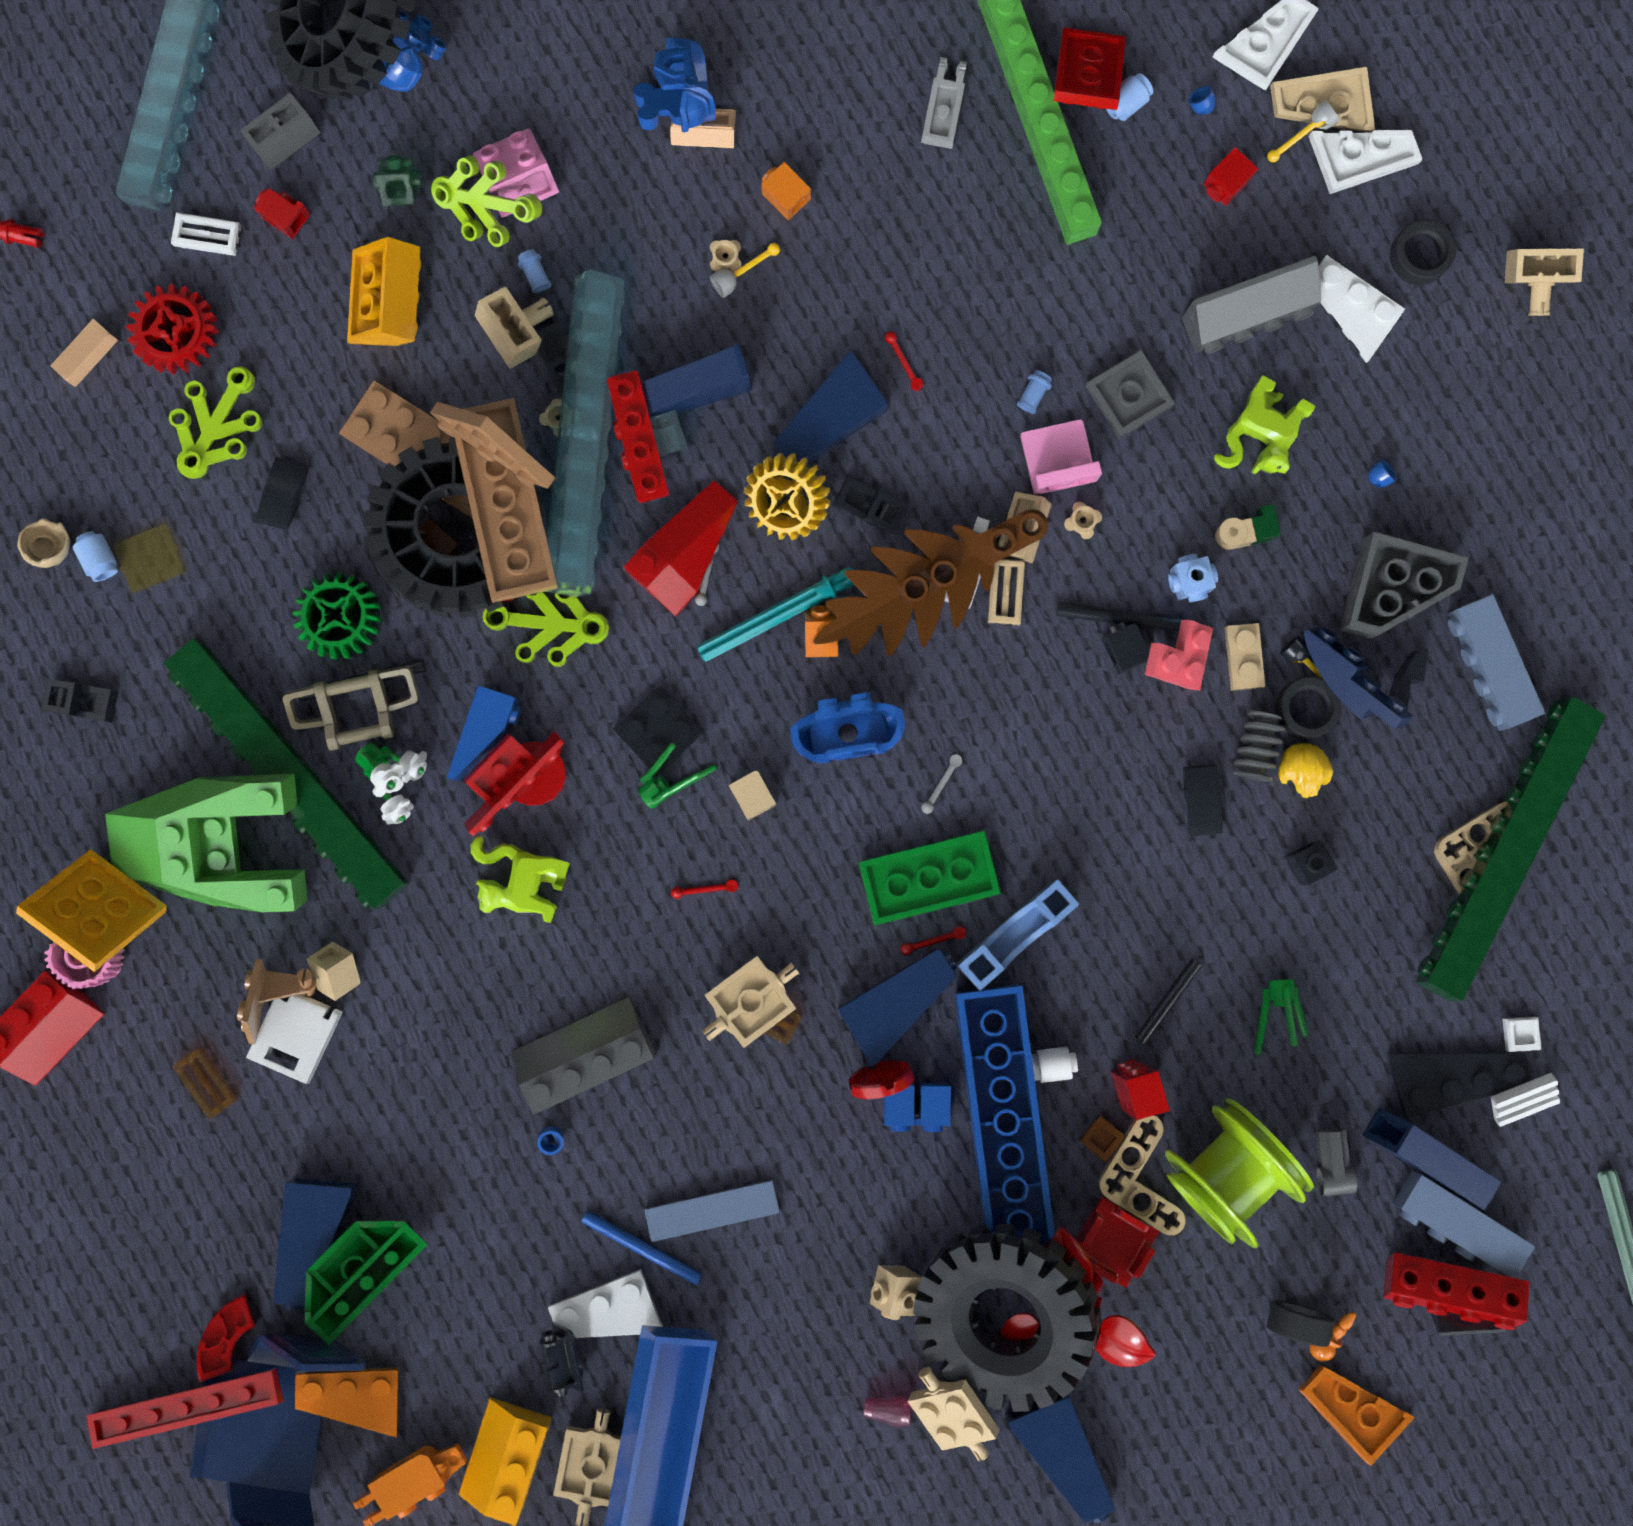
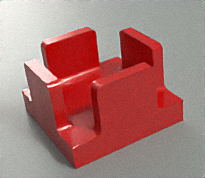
M1101 1195L1077 1236L1076 1241L1089 1258L1095 1273L1115 1285L1118 1283L1127 1288L1133 1276L1138 1279L1141 1277L1156 1250L1152 1247V1244L1160 1231Z

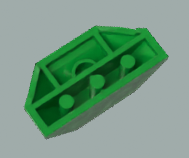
M355 1221L306 1270L305 1323L325 1343L330 1345L428 1244L405 1221Z

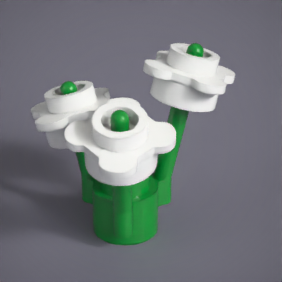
M369 743L358 751L355 761L364 769L363 774L375 786L373 794L376 797H383L386 801L380 809L383 813L382 819L386 820L387 825L399 824L410 816V811L414 808V805L402 795L391 797L389 793L400 790L403 782L407 783L409 780L416 781L422 777L427 767L425 762L427 753L422 751L420 754L409 750L403 756L392 752L387 746L380 749L374 743ZM391 759L397 763L391 765L388 760Z

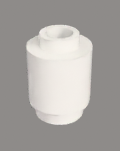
M1067 1046L1036 1050V1054H1031L1035 1081L1040 1080L1041 1083L1069 1080L1073 1077L1072 1072H1078L1075 1052L1069 1053Z

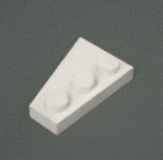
M1281 0L1265 12L1254 24L1237 34L1236 38L1227 45H1223L1215 51L1213 58L1266 91L1319 8L1306 0Z
M1373 130L1372 133H1352V131L1323 133V131H1311L1308 136L1330 194L1418 165L1423 160L1412 130Z

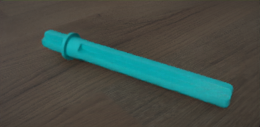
M847 567L827 578L824 575L822 576L823 580L704 641L697 646L702 659L709 661L830 597L835 599L836 594L854 585L845 576L846 570L854 569Z

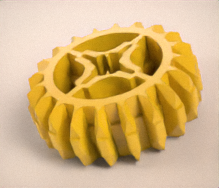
M778 453L774 459L768 456L763 460V464L758 463L753 468L754 473L747 477L749 484L744 488L743 493L750 497L745 500L744 505L753 507L749 512V517H758L757 528L763 525L768 527L767 536L777 531L779 540L784 539L787 533L791 540L797 539L799 534L806 537L810 534L811 530L818 529L821 525L820 521L826 518L827 511L825 509L830 506L831 501L826 496L830 493V488L821 486L826 480V476H816L815 473L818 470V465H814L811 468L806 466L808 463L807 457L797 462L795 453L790 454L787 459L783 453ZM783 476H788L795 480L790 481L785 479ZM803 488L805 489L808 495L809 506L807 505L808 501L803 496ZM791 490H794L789 500L786 499L783 503H780L785 493L788 495ZM766 492H767V493L769 494V496L771 497V501H772L771 504L769 503V501H768V499H767ZM780 513H787L791 517L784 516Z

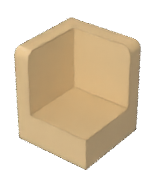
M753 771L729 785L747 820L776 806L758 771Z
M331 942L306 958L311 974L316 979L315 988L334 1001L360 984L353 953L335 942Z

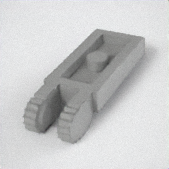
M940 57L937 77L933 80L921 143L952 149L965 86L963 79L967 62L960 61L959 65H957V78L955 82L944 79L948 67V58Z

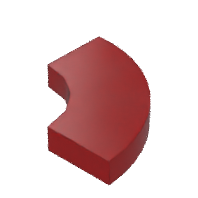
M246 1293L223 1306L207 1325L197 1351L196 1366L199 1383L233 1370L232 1354L236 1342L244 1332L256 1325Z

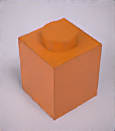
M785 162L778 168L774 166L769 169L762 178V195L788 221L811 200V188Z

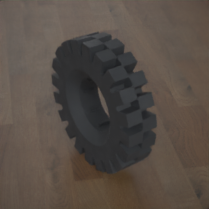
M267 0L268 3L277 6L276 10L266 13V29L275 32L268 39L270 52L278 56L275 64L280 73L287 75L286 79L295 86L334 100L335 98L341 101L352 100L353 95L360 97L371 91L370 82L379 84L387 75L382 61L394 65L401 50L393 42V38L397 36L406 39L411 24L400 19V14L412 12L414 0H346L338 22L327 33H325L322 18L325 0Z
M450 436L449 443L442 444L439 437L422 441L424 449L417 452L412 446L398 454L401 460L398 465L393 466L391 463H388L380 472L379 476L382 483L380 486L372 485L367 498L370 504V511L364 510L363 526L368 534V537H365V541L375 566L398 596L402 595L408 604L421 611L424 608L430 609L433 615L449 618L450 613H458L461 618L477 616V610L486 608L489 613L502 607L501 601L494 603L491 601L479 547L467 554L462 552L460 556H446L439 549L436 552L433 551L423 541L424 538H427V535L422 530V523L426 513H430V507L445 497L449 499L452 495L468 496L455 437ZM535 487L544 530H547L546 514L539 491Z
M987 1224L973 1227L967 1237L961 1232L950 1239L945 1249L942 1247L937 1253L917 1288L919 1292L914 1299L913 1314L919 1315L914 1324L917 1339L928 1340L922 1352L930 1365L939 1361L943 1362L938 1375L945 1382L952 1383L958 1378L966 1380L976 1396L979 1391L987 1393L986 1407L1002 1410L1006 1400L1010 1399L1013 1412L1030 1411L1034 1400L1040 1409L1055 1404L1058 1394L1065 1398L1075 1389L1078 1379L1082 1380L1088 1369L1098 1343L1101 1308L1094 1307L1098 1296L1093 1283L1081 1282L1086 1271L1077 1259L1074 1258L1068 1263L1062 1260L1067 1249L1053 1239L1046 1248L1039 1245L1042 1233L1029 1228H1025L1021 1237L1015 1236V1228L1011 1224H997L993 1233H990ZM1006 1288L1027 1298L1034 1306L1041 1323L1034 1337L1027 1340L1013 1341L1002 1338L989 1330L977 1311L976 1304L982 1295L981 1292L988 1289Z

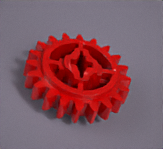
M170 284L166 293L160 286H156L157 295L155 297L147 291L144 292L147 302L144 304L140 301H135L134 303L140 311L138 313H128L136 322L126 325V329L135 334L127 340L133 346H137L133 350L134 354L139 358L143 357L142 362L148 367L154 365V368L160 373L167 368L172 375H175L179 366L184 372L189 373L190 362L200 367L201 363L198 359L200 355L206 358L211 357L205 348L206 346L215 347L217 345L210 338V335L218 334L219 330L210 324L218 319L213 313H208L212 307L207 301L202 302L203 297L198 292L191 294V291L186 286H183L179 292L175 285ZM173 307L186 308L192 312L193 316L187 318L184 315H178L174 312ZM157 341L161 344L167 343L171 346L172 352L159 351L155 349L152 343Z

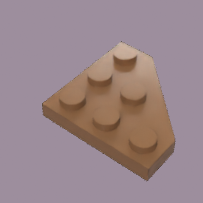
M437 402L430 411L439 420L437 426L442 431L452 437L457 435L476 447V451L485 459L491 462L496 460L516 473V477L527 486L533 487L538 485L548 489L554 481L555 477L487 416Z

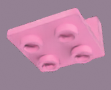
M529 128L514 132L509 137L494 144L485 145L473 153V157L479 163V170L482 176L484 175L485 165L493 161H500L506 168V177L496 182L490 188L489 192L491 195L516 200V198L524 194L531 193L542 201L559 193L549 166ZM493 168V172H494V174L497 176V172H496V170ZM499 211L501 218L512 214Z
M1082 420L1021 433L1020 438L1034 495L1097 482L1102 472L1099 461H1092Z

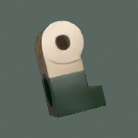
M1274 504L1259 508L1256 511L1257 517L1245 520L1229 518L1225 520L1215 533L1218 545L1224 549H1236L1279 538L1281 532Z

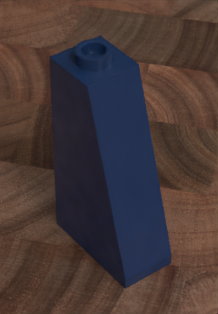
M739 345L732 346L641 382L651 422L751 392L748 371Z
M853 352L845 356L774 441L776 450L773 454L774 457L778 453H783L787 459L790 454L795 453L797 462L807 457L808 465L887 412V401Z
M939 948L932 950L838 1007L839 1013L871 1066L877 1064L956 978L952 970L957 968V965L948 951L942 953Z
M1378 1108L1362 1135L1483 1210L1486 1209L1489 1202L1494 1198L1496 1190L1501 1181L1423 1130L1381 1108Z
M293 1178L285 1182L273 1303L283 1304V1308L287 1310H302L304 1308L306 1270L339 1238L358 1191L359 1183Z
M1058 1394L1055 1404L1041 1409L1035 1401L1030 1411H1011L1005 1414L1012 1432L1084 1523L1090 1521L1092 1523L1102 1522L1110 1516L1109 1513L1116 1511L1069 1395L1063 1398Z

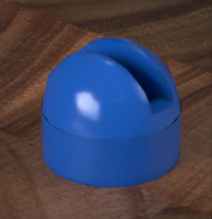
M1203 86L1190 94L1188 102L1195 113L1204 115V113L1209 114L1214 110L1216 97L1210 86Z
M1382 459L1370 468L1368 480L1375 487L1383 488L1395 482L1397 476L1390 464Z
M551 1125L541 1129L537 1137V1146L542 1153L554 1155L563 1148L564 1136L558 1127ZM548 1134L553 1135L555 1144L551 1145Z

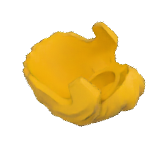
M1298 742L1283 752L1280 759L1278 777L1282 784H1287V781L1291 780L1295 784L1296 791L1303 798L1318 795L1321 785H1327L1331 781L1333 775L1332 764L1324 751L1318 746Z

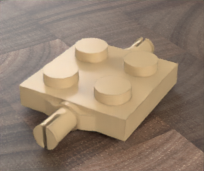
M757 955L705 994V997L713 1006L717 1017L715 1021L702 1029L705 1035L716 1027L713 1032L706 1036L707 1039L711 1041V1039L726 1029L745 1048L797 1009L787 996L784 986L796 975H799V972L795 969L785 976L786 973L794 968V965L790 963L775 974L767 969Z
M930 1367L923 1368L918 1376L927 1387L911 1392L907 1402L941 1450L966 1446L973 1452L977 1461L985 1460L989 1455V1451L982 1442L995 1440L1000 1430L966 1380L952 1383L941 1382Z
M597 1409L594 1428L583 1429L573 1426H567L553 1496L567 1498L579 1504L575 1524L578 1526L581 1524L583 1513L582 1526H589L592 1507L608 1506L621 1436L607 1431L611 1411L605 1409L602 1422L603 1409Z

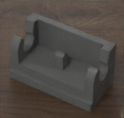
M291 92L240 130L270 171L321 133Z

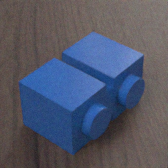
M913 1083L901 1092L883 1097L884 1126H890V1131L906 1132L910 1131V1126L920 1125L923 1126V1131L942 1132L943 1126H950L951 1086L949 1083H919V1116H914L915 1086Z

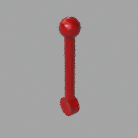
M893 331L887 332L885 334V341L892 345L911 380L910 386L912 390L920 391L923 387V381L920 378H916L896 341V333Z
M729 880L726 884L684 889L675 886L671 890V895L675 899H680L683 895L722 890L735 892L738 889V883L735 880Z
M956 927L953 932L914 944L904 943L901 945L900 950L903 955L907 956L913 950L949 939H963L966 931L963 927Z

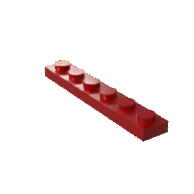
M274 1368L93 1412L86 1415L92 1448L95 1449L277 1405L284 1402L278 1370Z

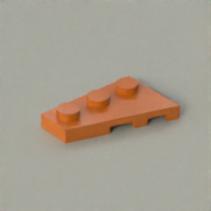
M1319 1366L1298 1388L1363 1461L1371 1466L1415 1418L1323 1366Z
M366 1368L365 1370L297 1371L295 1378V1409L397 1438L398 1368Z

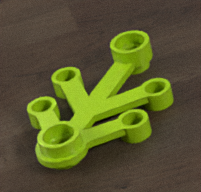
M468 155L458 160L457 170L451 177L441 176L433 181L431 187L432 196L440 207L452 210L462 224L461 233L463 237L468 241H474L483 235V227L479 221L471 217L462 203L469 204L488 229L487 237L491 245L500 247L509 241L510 235L507 228L500 225L489 209L512 213L516 219L528 223L540 217L542 204L538 197L531 193L524 194L516 198V200L486 194L496 182L506 177V168L500 161L486 164L484 175L470 190L462 189L461 185L466 179L479 172L477 159ZM466 162H467V163L469 164V166H470V171L468 170V168H467V166H466ZM493 168L496 170L497 176L494 174ZM470 226L473 228L474 234L471 232ZM496 232L499 233L501 240L497 237Z
M237 366L229 371L227 375L228 387L212 416L206 401L207 390L205 386L198 381H190L186 384L184 392L193 402L201 430V435L196 444L189 428L191 416L180 408L170 412L169 422L177 429L182 451L177 457V468L185 477L190 479L201 478L207 473L210 465L232 458L239 460L247 454L246 445L237 438L228 440L223 448L208 451L214 440L245 431L256 432L263 425L261 416L252 410L244 412L240 419L224 423L239 395L249 393L255 386V377L247 368ZM238 374H244V379L241 383H235V377ZM200 387V393L197 396H192V389ZM183 414L185 416L183 423L176 424V417ZM251 416H255L256 423L253 426H248L247 420ZM235 444H240V451L237 454H232V447ZM192 457H196V465L193 467H189L188 460Z
M567 583L558 585V588L555 589V596L558 601L568 605L578 620L563 618L543 592L533 596L526 595V597L533 600L545 616L511 613L504 606L489 613L485 608L483 612L485 625L494 631L503 630L507 626L543 629L528 643H522L516 648L515 655L522 663L532 662L535 659L536 653L562 632L575 633L562 646L553 647L548 651V661L553 666L561 667L567 662L568 656L584 643H601L609 633V624L606 618L600 613L588 612L576 598L572 586ZM563 588H569L571 591L567 599H562L559 596V592ZM497 612L503 615V620L499 624L492 622V616ZM591 623L599 625V630L595 634H590L587 631V627ZM526 647L530 648L531 656L527 659H522L520 651ZM555 651L563 653V659L560 662H553L552 654Z

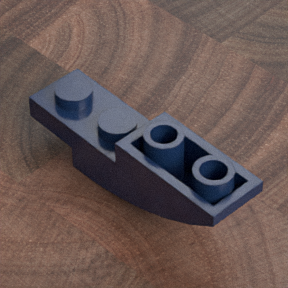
M1316 627L1305 631L1303 635L1315 666L1333 693L1348 709L1360 719L1376 714L1394 729L1407 725L1413 715L1406 710V704L1394 696L1388 697L1380 690V684L1368 676L1362 677L1369 665L1361 660L1363 656L1360 652L1349 646L1345 648L1336 641L1338 638L1336 634L1325 627Z

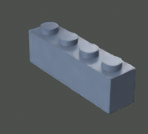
M1492 594L1449 612L1448 627L1452 635L1459 638L1463 648L1461 649V657L1468 667L1471 666L1476 677L1474 679V686L1477 693L1482 697L1484 696L1489 707L1486 712L1491 724L1497 726L1498 730L1501 731L1546 714L1494 595Z
M1413 1170L1392 1203L1401 1209L1400 1217L1417 1226L1419 1221L1429 1227L1426 1232L1443 1244H1445L1447 1239L1457 1245L1454 1250L1471 1262H1473L1475 1257L1485 1262L1482 1269L1489 1273L1517 1278L1535 1248L1531 1243Z

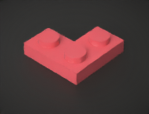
M1181 620L1176 648L1161 643H1151L1145 675L1189 690L1200 691L1213 628L1192 620Z

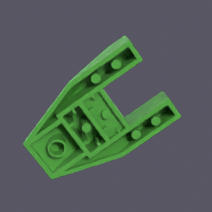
M294 774L198 777L105 814L111 864L139 885L208 905L257 912L296 911L308 901L305 870L241 871L235 816L285 815L297 807Z

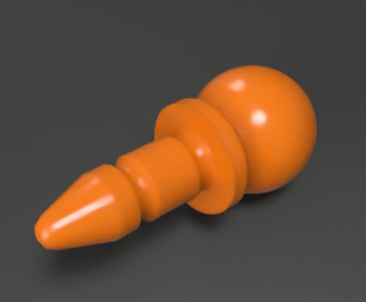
M1354 1311L1342 1316L1339 1322L1334 1324L1330 1344L1327 1347L1309 1345L1310 1353L1316 1360L1326 1362L1335 1356L1336 1348L1342 1346L1341 1338L1345 1335L1347 1329L1352 1327L1356 1313Z

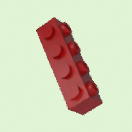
M1394 1252L1387 1258L1383 1298L1393 1300V1305L1398 1307L1413 1308V1305L1427 1307L1426 1311L1431 1314L1447 1315V1312L1460 1314V1319L1464 1321L1479 1323L1483 1319L1494 1322V1326L1497 1328L1515 1330V1327L1527 1322L1530 1281Z

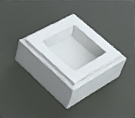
M1538 1017L1502 1019L1506 1052L1541 1050Z

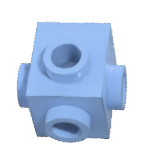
M1190 554L1178 558L1179 563L1170 569L1171 574L1168 575L1171 591L1173 593L1176 592L1177 600L1188 598L1189 603L1208 598L1207 593L1215 589V583L1218 582V573L1213 563L1210 564L1208 556L1198 558L1197 554ZM1196 570L1199 581H1195L1191 577L1192 571Z

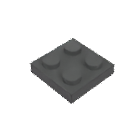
M1142 350L1088 381L1085 385L1118 439L1172 408L1175 404Z

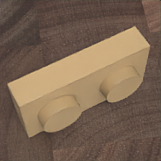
M1259 623L1226 626L1225 637L1231 691L1264 688L1265 678Z

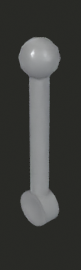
M718 544V546H717V548H716V550H715V552H714L713 555H715V553L718 552V550H719V544ZM713 560L702 579L700 592L695 597V603L699 606L707 603L706 590Z
M954 754L950 757L949 767L929 800L921 806L924 813L930 814L933 812V804L954 769L962 764V757L960 755Z

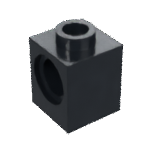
M1121 622L1107 629L1109 635L1103 638L1102 642L1118 675L1148 661L1149 650L1136 623L1126 626L1125 622Z
M1322 840L1312 841L1284 857L1300 885H1311L1338 870Z

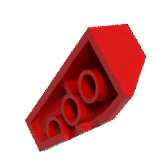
M713 481L645 542L623 568L632 579L677 617L697 595L702 584L701 581L714 558L713 554L727 529L738 501L716 481Z

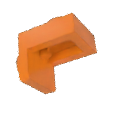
M814 606L811 609L805 610L806 657H838V641L825 644H814L813 642L819 632L837 617L827 606Z

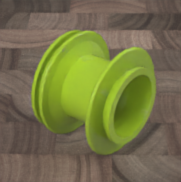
M1226 1098L1222 1103L1224 1108L1212 1106V1113L1222 1127L1223 1132L1190 1164L1175 1152L1166 1150L1165 1156L1178 1173L1170 1172L1167 1177L1187 1203L1228 1243L1233 1244L1236 1241L1235 1234L1250 1247L1257 1248L1258 1241L1245 1222L1278 1190L1283 1191L1297 1202L1304 1203L1306 1196L1303 1190L1311 1192L1314 1189V1184L1289 1150L1255 1116L1236 1101Z

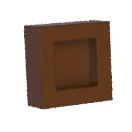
M1098 1114L1078 1140L1106 1162L1126 1136Z

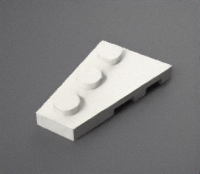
M1326 255L1318 266L1321 293L1320 303L1329 314L1333 315L1342 327V332L1348 340L1351 339L1361 352V357L1367 363L1402 315L1405 308Z
M641 1269L551 1304L548 1307L553 1322L570 1329L575 1338L640 1335L642 1325L663 1327Z

